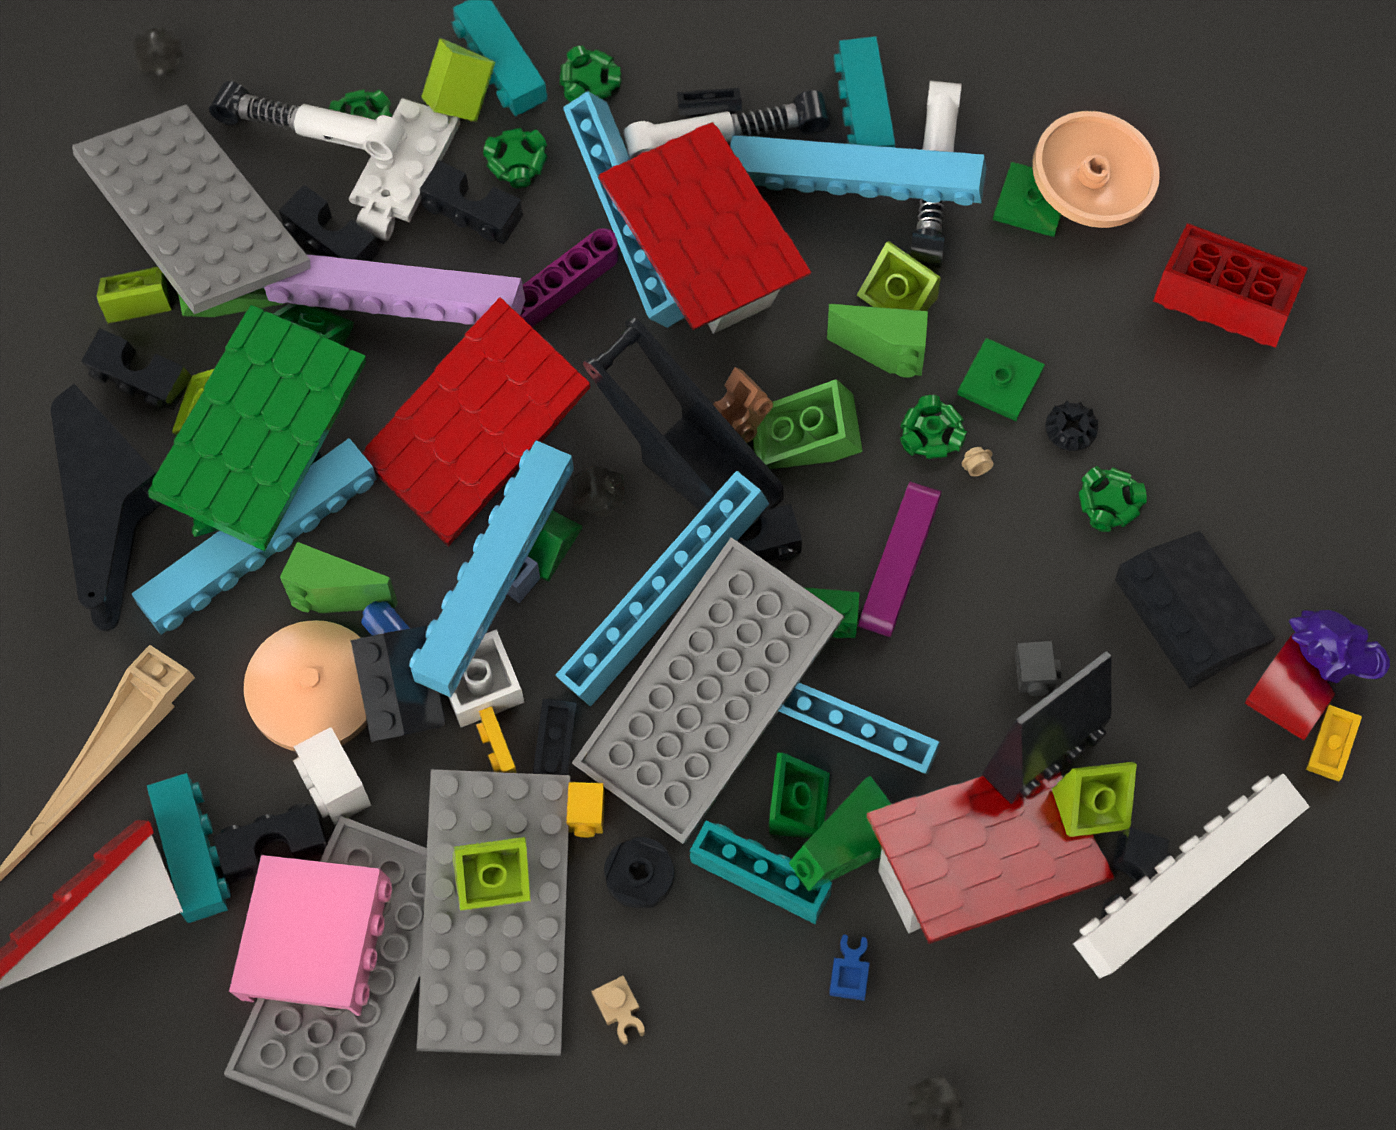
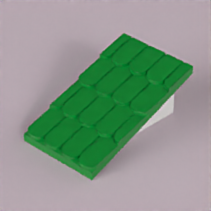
M250 305L225 346V352L207 380L204 391L174 439V445L153 478L152 485L148 490L149 498L265 551L366 364V356L325 337L323 338L321 335L303 327L294 325L292 322L274 314L265 312L254 305Z

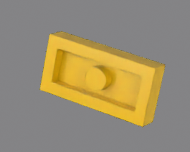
M1328 705L1306 770L1340 782L1362 716Z
M492 706L480 710L481 723L476 724L483 744L490 742L493 753L488 754V758L493 771L517 773Z

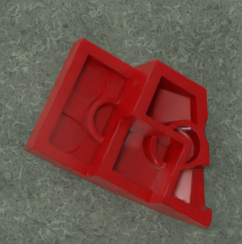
M1291 635L1246 699L1245 704L1305 741L1334 698L1335 693L1327 680L1321 677L1319 669L1310 664L1301 654L1298 643L1292 639Z

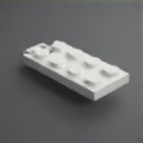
M404 98L401 99L392 116L405 129V133L392 158L387 161L371 156L349 197V201L352 204L364 207L357 217V224L376 238L388 241L394 230L395 218L410 222L421 201L419 189L438 160L441 161L460 126L459 117L437 113L428 106Z

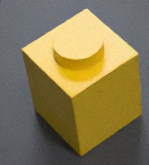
M569 782L566 820L568 832L583 838L594 837L595 833H603L605 805L603 783Z

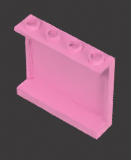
M261 855L229 992L241 1001L255 1002V998L348 1009L355 1015L361 1016L362 1007L367 1004L369 999L368 979L370 971L374 970L377 963V951L375 950L377 938L382 935L385 920L383 911L385 902L390 900L392 894L390 878L379 868Z

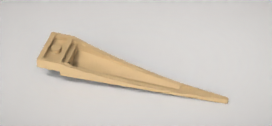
M151 645L126 669L98 724L65 778L31 827L0 866V881L175 707L172 702L195 678L188 669Z

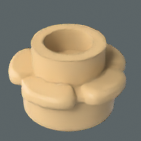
M974 447L968 450L962 461V466L965 470H968L970 476H980L988 472L994 465L991 459L992 451L989 449L984 451L982 447Z

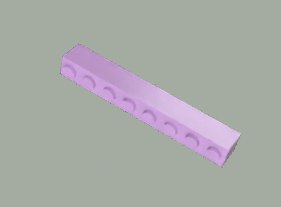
M307 255L310 259V269L264 287L268 301L361 311L371 314L396 315L433 321L440 320L466 325L475 324L499 297L519 315L525 302L521 278Z

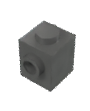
M1052 641L1017 644L1015 661L1019 693H1028L1030 696H1043L1048 694L1049 691H1053L1056 680L1061 679V663L1059 658L1054 659Z

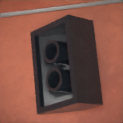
M427 626L351 640L371 742L447 726L440 692L415 682L411 667L409 666L416 649H422L427 640Z

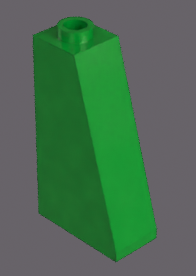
M871 776L861 782L789 862V865L808 891L881 857L882 847L869 823L867 813L892 804Z

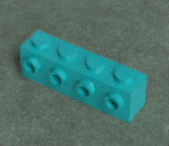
M467 0L453 7L455 21L452 22V26L458 38L464 37L468 43L466 45L467 50L496 62L489 85L494 83L496 86L497 97L504 108L509 107L514 116H517L548 100L546 83L491 0Z
M877 37L839 41V53L833 54L835 73L841 72L842 80L838 81V92L840 100L845 99L846 107L842 108L844 126H850L851 134L847 135V144L895 148Z
M185 773L147 785L173 886L183 911L181 915L187 923L228 911L225 899L230 898L231 894L226 878H219L217 867L221 866L216 846H211L208 835L213 833L207 813L203 815L201 813L199 803L204 802V796L199 782L193 783L189 775Z
M707 820L705 821L690 849L691 863L816 924L831 895L832 882L808 891L789 865V862L792 860L791 858L781 854L777 856L765 850L766 848L752 839L745 840L735 835L731 829L722 824L715 825Z

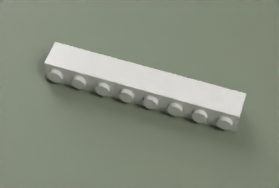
M1284 773L1272 780L1268 775L1259 780L1251 787L1255 793L1249 798L1243 795L1227 807L1231 813L1225 818L1218 815L1203 827L1207 833L1201 838L1194 835L1179 847L1182 853L1174 859L1170 855L1155 867L1158 873L1150 880L1147 876L1140 879L1130 887L1133 893L1126 900L1119 897L1104 909L1108 915L1101 921L1094 918L1079 930L1083 936L1073 944L1099 978L1117 970L1310 807Z

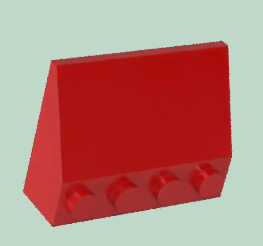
M1187 223L1164 269L1153 301L1167 309L1191 315L1198 321L1212 323L1230 333H1238L1254 339L1259 344L1270 345L1276 348L1308 268Z

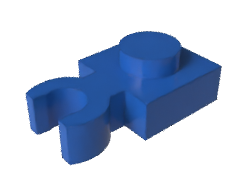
M843 935L840 942V950L845 958H834L829 996L865 1001L869 962H862L859 959L866 953L867 939L862 937L860 947L852 950L847 946L848 935Z

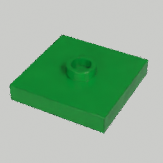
M1011 162L993 220L1054 237L1062 214L1056 211L1041 194L1034 178L1033 167Z
M986 338L961 383L957 395L1017 422L1044 370L1045 364Z

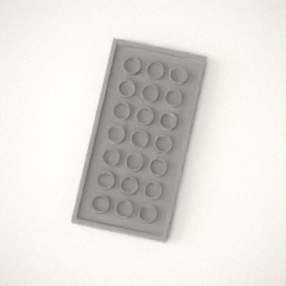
M187 105L72 145L75 158L193 314L310 269L309 257Z
M731 537L572 764L598 783H603L604 787L679 842L685 844L845 617Z
M431 769L417 1051L560 1056L568 825L566 820L570 775ZM525 837L531 901L460 911L453 865L454 846Z
M340 816L320 862L379 868L390 878L392 884L391 898L388 902H385L383 911L385 920L382 935L378 936L375 947L377 963L374 970L370 971L368 979L370 989L368 1002L366 1005H363L361 1016H358L348 1009L258 998L224 1072L227 1078L354 1128L358 1127L420 983L427 848Z

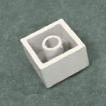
M497 629L485 634L452 697H449L460 727L481 720L479 711L492 706L494 714L524 703L521 687Z
M332 727L294 746L299 758L293 760L323 818L329 815L334 825H336L340 816L349 818L372 806L363 784Z

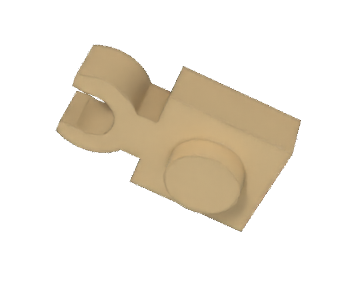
M624 976L592 991V995L607 1025L618 1022V1037L624 1045L628 1043L627 1036L625 1035V1030L628 1027L633 1026L637 1028L640 1036L645 1035L644 1025L641 1020L631 1015L640 1009Z

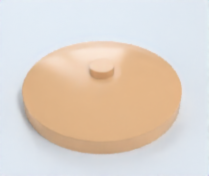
M1081 111L1057 119L1042 134L1033 156L1034 178L1046 201L1066 218L1090 227H1116L1136 219L1147 209L1159 185L1160 173L1157 157L1147 139L1131 124L1107 113Z
M304 621L280 629L259 646L246 670L244 697L249 714L262 734L275 744L291 751H296L294 746L332 727L342 746L356 737L367 726L368 723L351 640L360 638L356 633L342 625L328 621Z

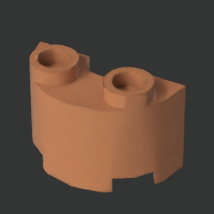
M735 367L724 385L727 388L726 395L721 400L714 402L713 405L747 443L756 436L757 427L763 421L765 415L771 411L773 402L743 370Z

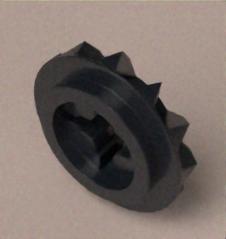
M1067 400L1064 404L1055 405L1047 416L1046 432L1049 439L1059 448L1069 451L1082 450L1095 440L1098 433L1099 420L1096 419L1093 409L1083 406L1081 401L1070 403ZM1066 419L1072 422L1076 419H1081L1078 424L1079 430L1072 427L1064 431L1067 425Z

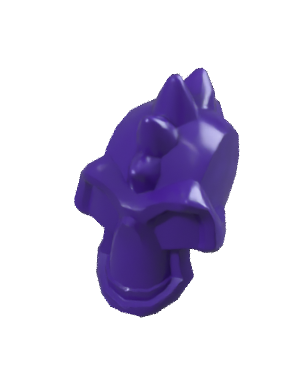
M1303 610L1300 617L1289 620L1291 627L1296 632L1292 635V639L1298 643L1301 654L1305 659L1319 669L1320 675L1324 680L1338 683L1349 674L1365 679H1379L1387 673L1390 667V659L1386 650L1377 641L1366 642L1369 635L1367 630L1362 626L1353 624L1340 613L1331 610H1319L1316 612Z

